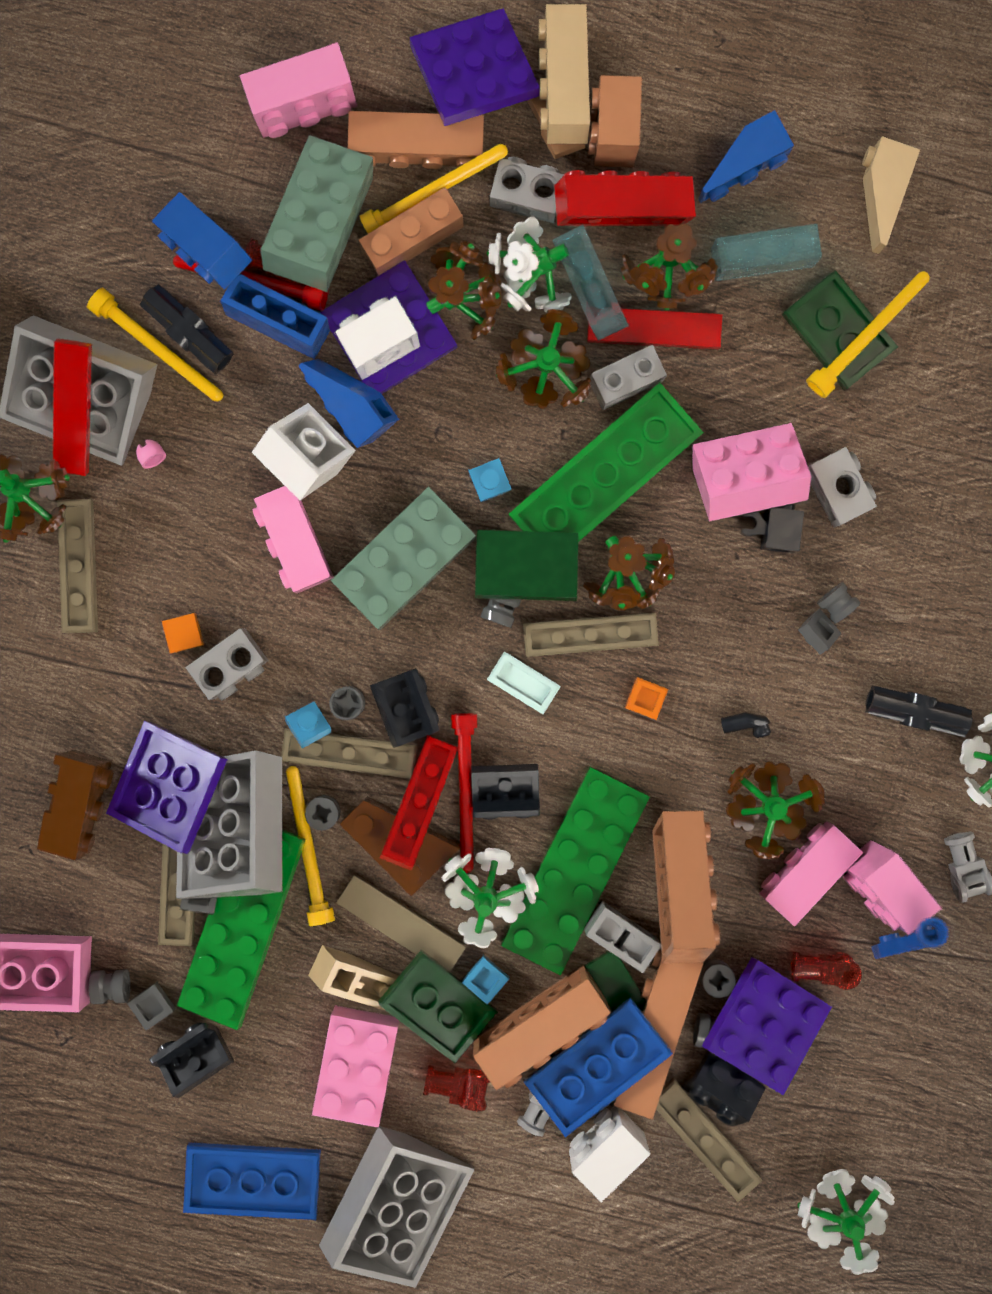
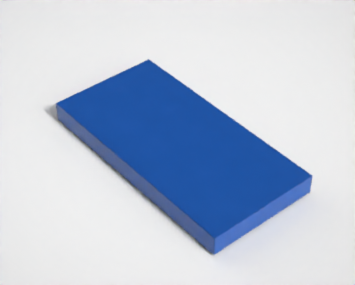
M631 997L606 1016L608 1020L601 1027L593 1031L587 1030L574 1045L560 1051L524 1079L525 1085L565 1137L673 1055V1051Z
M189 1142L186 1151L183 1213L316 1220L318 1216L321 1150Z

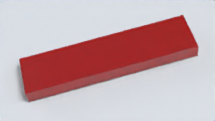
M589 307L587 342L644 346L653 344V346L719 350L721 348L723 314Z
M58 338L54 341L53 460L59 463L60 468H65L69 474L86 476L89 473L92 344Z
M429 735L427 736L379 858L408 870L413 869L458 747Z

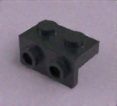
M416 668L370 685L393 748L439 732L438 714L435 708L430 705L426 694V682Z
M538 764L471 766L474 818L492 820L498 817L529 818L540 815Z
M203 1022L190 1026L185 1031L184 1036L176 1041L163 1044L157 1049L158 1053L149 1058L152 1066L160 1068L169 1090L175 1098H180L234 1062L218 1027Z
M708 1050L693 1078L686 1080L682 1086L684 1090L690 1093L689 1096L694 1102L709 1107L717 1113L716 1117L721 1122L729 1126H737L749 1122L766 1087L750 1075Z

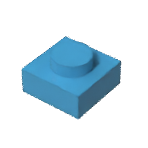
M499 458L468 470L480 502L512 490Z
M315 701L285 716V721L301 748L331 733V727Z
M483 955L463 978L462 983L488 1004L509 980V976Z

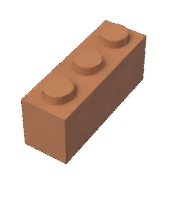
M446 187L358 241L362 252L376 275L379 276L403 260L408 262L463 228V215Z

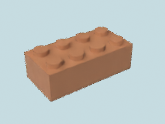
M703 811L662 812L652 830L662 963L704 962L716 949L715 945L720 943L719 925L713 924L712 910H716L717 896L715 889H710L709 876H713L714 863L712 855H707L706 843H709L711 838L709 822H704Z
M583 964L478 1035L474 1040L473 1057L495 1090L502 1086L509 1088L516 1084L523 1077L522 1073L533 1066L534 1069H537L547 1063L551 1058L550 1054L560 1047L562 1050H565L574 1045L579 1040L578 1035L588 1028L593 1031L601 1027L608 1020L606 1016L611 1014L607 1000Z

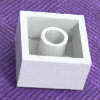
M396 296L390 300L385 297L376 301L369 307L370 312L361 317L353 315L345 319L339 325L341 328L335 331L362 380L420 347L417 332Z
M307 403L271 425L252 453L299 500H302L335 477L356 450Z
M615 1106L610 1110L606 1108L601 1111L594 1120L595 1125L587 1133L584 1131L580 1132L570 1143L571 1148L569 1149L572 1173L600 1202L651 1155L644 1132L621 1108Z

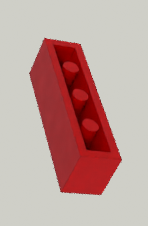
M573 170L565 173L554 185L557 226H679L687 224L696 217L693 176H680V173L675 171L666 172L660 176H649L647 171H637L629 175H618L616 171H603L597 175H586L585 171Z

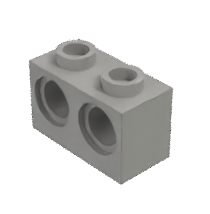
M508 157V160L502 158L499 160L490 194V207L554 223L556 217L554 185L564 174H561L557 168L548 165H542L540 168L527 165L525 160L518 157ZM507 178H516L520 181L521 185L516 189H508L503 185V182ZM540 186H547L553 191V194L550 197L542 198L536 194L535 190Z
M652 344L591 373L590 379L592 381L590 384L602 410H605L656 386L659 382L662 383L667 374Z
M240 628L185 668L208 700L219 698L223 701L238 690L235 685L246 678L250 682L263 673L265 670L262 665L269 660L246 628ZM242 647L246 648L251 654V660L245 667L240 666L235 659L236 652ZM214 667L219 668L223 672L224 678L219 686H215L209 681V672Z
M603 901L584 928L587 937L642 973H644L661 947V943L655 935Z

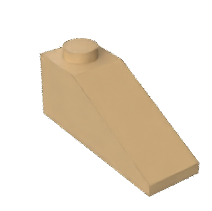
M883 136L874 147H868L862 165L867 167L863 176L871 247L872 252L877 254L887 246L920 149Z
M322 945L308 975L322 992L381 1010L385 1009L379 1006V999L399 977L352 954Z

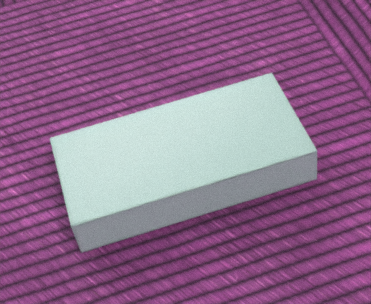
M505 651L487 678L488 681L541 714L545 713L561 687Z

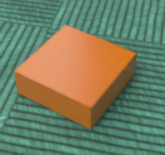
M196 613L162 621L170 654L204 646Z
M636 677L625 708L657 720L668 689Z

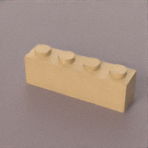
M546 4L545 19H539L538 40L545 41V48H539V70H545L546 77L540 78V100H546V108H541L540 129L547 130V144H588L590 104L586 4Z

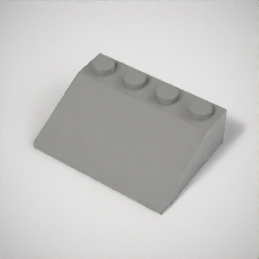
M34 315L15 325L0 403V418L53 439L54 341L60 338L91 343L90 454L122 466L149 400L158 364Z
M260 751L224 756L228 760L189 854L177 852V899L249 896L282 892V757Z
M379 1126L319 1244L332 1269L416 1288L475 1170L473 1166L408 1134Z

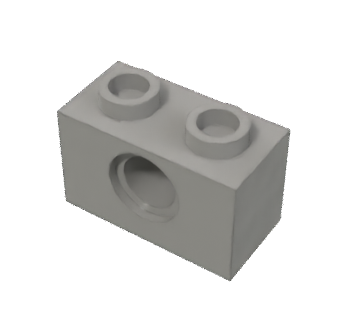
M847 447L808 466L811 474L810 483L833 528L877 507L874 502L876 499L875 491L869 482H864L859 473L861 469L860 462L853 452L849 453ZM838 478H844L849 483L850 488L847 495L837 491L836 481Z

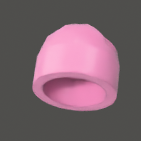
M145 440L147 445L144 447L141 444L137 446V459L144 469L155 467L166 458L163 448L154 440Z

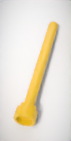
M499 144L382 211L380 209L375 211L370 209L359 215L368 234L444 187L448 190L501 160L508 154V149L504 144Z
M919 272L827 368L823 367L821 370H815L806 379V383L818 396L826 398L835 389L836 377L929 282L930 276L927 272Z
M102 287L92 295L87 303V309L97 317L102 316L105 319L110 318L213 401L218 402L223 398V392L120 310L117 307L118 303L114 301L115 296Z
M290 766L286 770V777L298 836L306 839L302 849V858L311 904L308 905L309 912H307L309 926H317L335 921L333 907H329L328 901L324 900L311 829L305 818L306 804L299 769L296 766Z

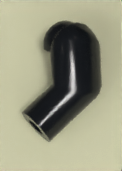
M744 712L721 718L725 734L749 728L753 729V736L755 738L769 736L771 733L768 725L770 721L764 715Z

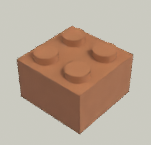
M600 75L598 88H592L590 121L595 122H591L588 138V155H594V166L634 167L640 146L642 77Z

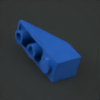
M775 110L743 128L702 189L698 198L700 203L709 198L711 202L717 201L729 193L728 188L735 184L747 185L759 176L758 172L769 167L770 171L788 161L787 157L794 144Z
M315 359L299 365V368L305 375L306 382L317 391L324 401L326 410L336 418L343 428L345 437L356 448L374 442L400 420L379 391L320 359Z

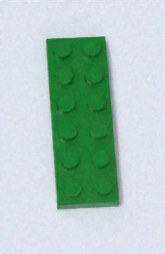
M659 382L511 511L508 516L522 531L578 533L579 542L704 432Z
M589 766L534 876L538 881L539 889L538 892L534 893L536 896L535 903L531 904L525 894L522 901L526 907L525 911L518 913V919L510 924L501 942L502 947L561 976L650 796Z
M282 830V892L217 897L214 914H208L177 1003L178 1007L235 1030L242 1027L306 839Z

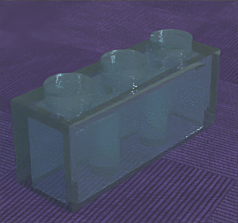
M817 224L716 238L711 247L712 258L716 260L718 265L715 281L812 268L822 258Z
M584 225L553 239L555 247L564 243L568 249L569 256L561 261L598 341L628 327L627 320Z

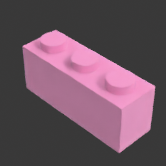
M286 486L254 498L257 508L252 509L260 528L265 526L270 538L265 541L273 558L278 557L283 569L279 570V575L285 588H292L294 593H300L333 579V574L302 501L290 492Z
M827 821L823 825L821 823L817 824L808 833L807 839L809 840L801 849L795 848L785 858L784 863L786 865L779 873L773 872L761 885L763 890L759 894L794 927L863 854L837 827Z

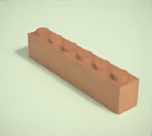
M660 947L651 963L652 966L656 967L653 979L647 978L642 990L641 998L646 999L642 1013L673 1051L674 1055L704 962L662 963ZM673 1055L614 1100V1106L653 1120Z

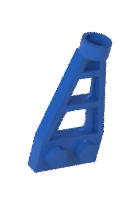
M928 918L921 921L916 930L910 935L900 937L899 933L881 936L879 937L880 943L871 946L874 958L880 959L923 948L941 946L947 943L948 929L940 919Z

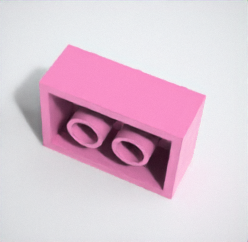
M338 43L240 75L252 114L263 138L268 136L270 138H278L285 135L289 129L298 126L311 127L316 125L321 118L330 115L334 117L344 116L352 110L351 108L357 107L351 80Z
M792 423L693 444L692 469L709 521L802 502L809 498L811 474Z
M872 840L860 848L863 854L850 866L843 876V879L854 892H858L863 898H867L864 905L874 917L879 918L885 925L888 924L894 931L899 928L910 935L916 930L921 921L931 918L942 909L897 853Z
M0 934V1010L80 1012L90 1003L89 979L91 974L92 936Z
M335 1005L330 1017L312 1115L379 1128L399 1026L398 1019L394 1016Z

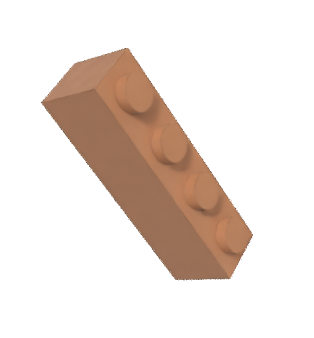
M349 111L348 149L373 157V166L376 163H389V166L394 168H407L409 164H422L427 169H440L442 165H453L458 168L483 154L484 115L444 126L439 114Z

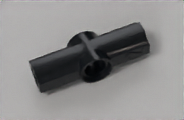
M159 284L150 288L145 293L139 305L166 329L165 332L186 352L190 351L214 374L223 370L230 363L234 355L233 351L208 330L210 327L188 307L184 308L174 296Z
M872 685L867 694L865 702V713L873 716L900 721L902 725L926 731L933 729L961 737H966L973 720L972 710L966 707L939 702L937 698L918 693H903Z

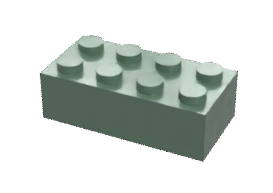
M311 135L308 136L261 248L263 270L325 292L328 291L372 183L373 157Z
M428 487L331 581L378 630H381L476 539V535Z

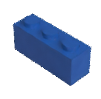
M180 192L152 220L161 231L158 238L172 251L178 247L179 249L175 253L189 267H192L194 263L198 265L194 270L208 284L214 280L225 290L252 262L249 255L230 235Z
M241 274L229 284L220 301L226 316L314 360L330 332L326 316Z

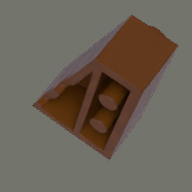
M71 750L55 754L53 764L60 766L57 783L52 781L49 783L48 793L53 794L49 810H45L43 814L37 850L76 861L84 857L86 853L89 854L93 847L95 834H91L94 822H98L102 816L104 802H101L104 789L107 790L111 785L114 771L110 770L111 760Z
M366 797L340 825L412 896L460 849V843L428 827L412 870L383 860L379 857L397 811Z

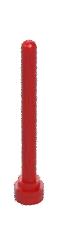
M178 255L173 258L175 267L197 273L194 269L198 265L195 263L192 267H189ZM247 271L240 273L282 295L302 299V303L307 304L310 309L322 312L326 307L329 289L325 292L308 285L302 286Z
M476 713L451 714V728L454 729V735H458L460 857L463 859L469 853L472 855L471 860L462 868L466 873H470L474 869L471 735L474 734V728L478 727Z

